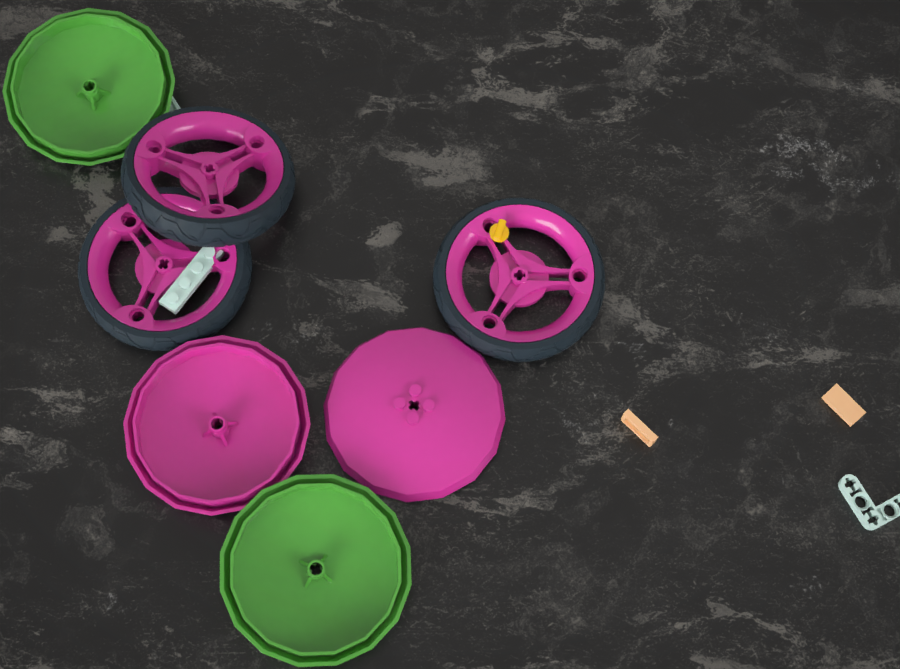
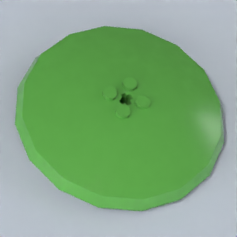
M85 8L56 15L27 34L9 60L2 92L8 120L27 146L56 162L91 166L123 158L126 148L138 131L151 120L170 111L175 77L168 50L148 26L122 12Z
M335 474L295 475L262 489L234 517L220 551V593L234 626L261 653L296 667L337 666L372 650L398 622L412 585L411 548L395 512L368 487ZM317 565L320 567L321 573L313 575L310 568L312 566L315 568Z

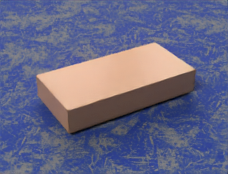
M837 383L822 396V399L850 427L866 413Z
M629 409L623 413L621 421L646 445L651 447L658 439V436Z

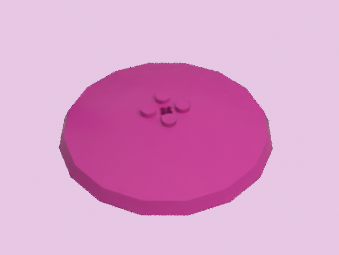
M425 327L387 330L358 345L334 372L323 405L326 440L343 471L361 485L368 487L375 494L404 502L444 498L475 481L497 453L506 420L501 385L485 358L457 336ZM411 407H418V410H411Z
M225 335L187 341L155 360L133 388L123 421L127 458L145 488L175 509L209 516L240 511L262 489L288 479L302 460L311 425L305 389L288 363L258 342Z

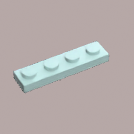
M214 247L201 248L159 300L160 305L175 315L179 312L213 269ZM223 250L217 252L216 259L220 260L223 257Z

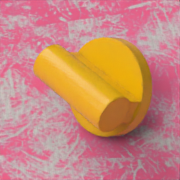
M499 219L498 224L496 223L491 226L489 233L493 241L504 242L508 238L509 229L506 226L505 220Z

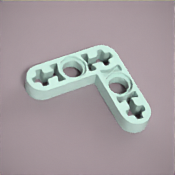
M847 474L839 480V490L865 529L876 530L900 516V507L897 505L900 503V494L875 506L856 476ZM846 481H851L853 483L851 487L847 488L844 484L846 483ZM858 490L859 493H856L851 497L850 494ZM856 497H861L865 500V507L860 508L856 505ZM886 505L893 508V516L885 514L884 507ZM869 508L870 511L863 515L862 512ZM874 517L876 519L874 524H869L867 520Z

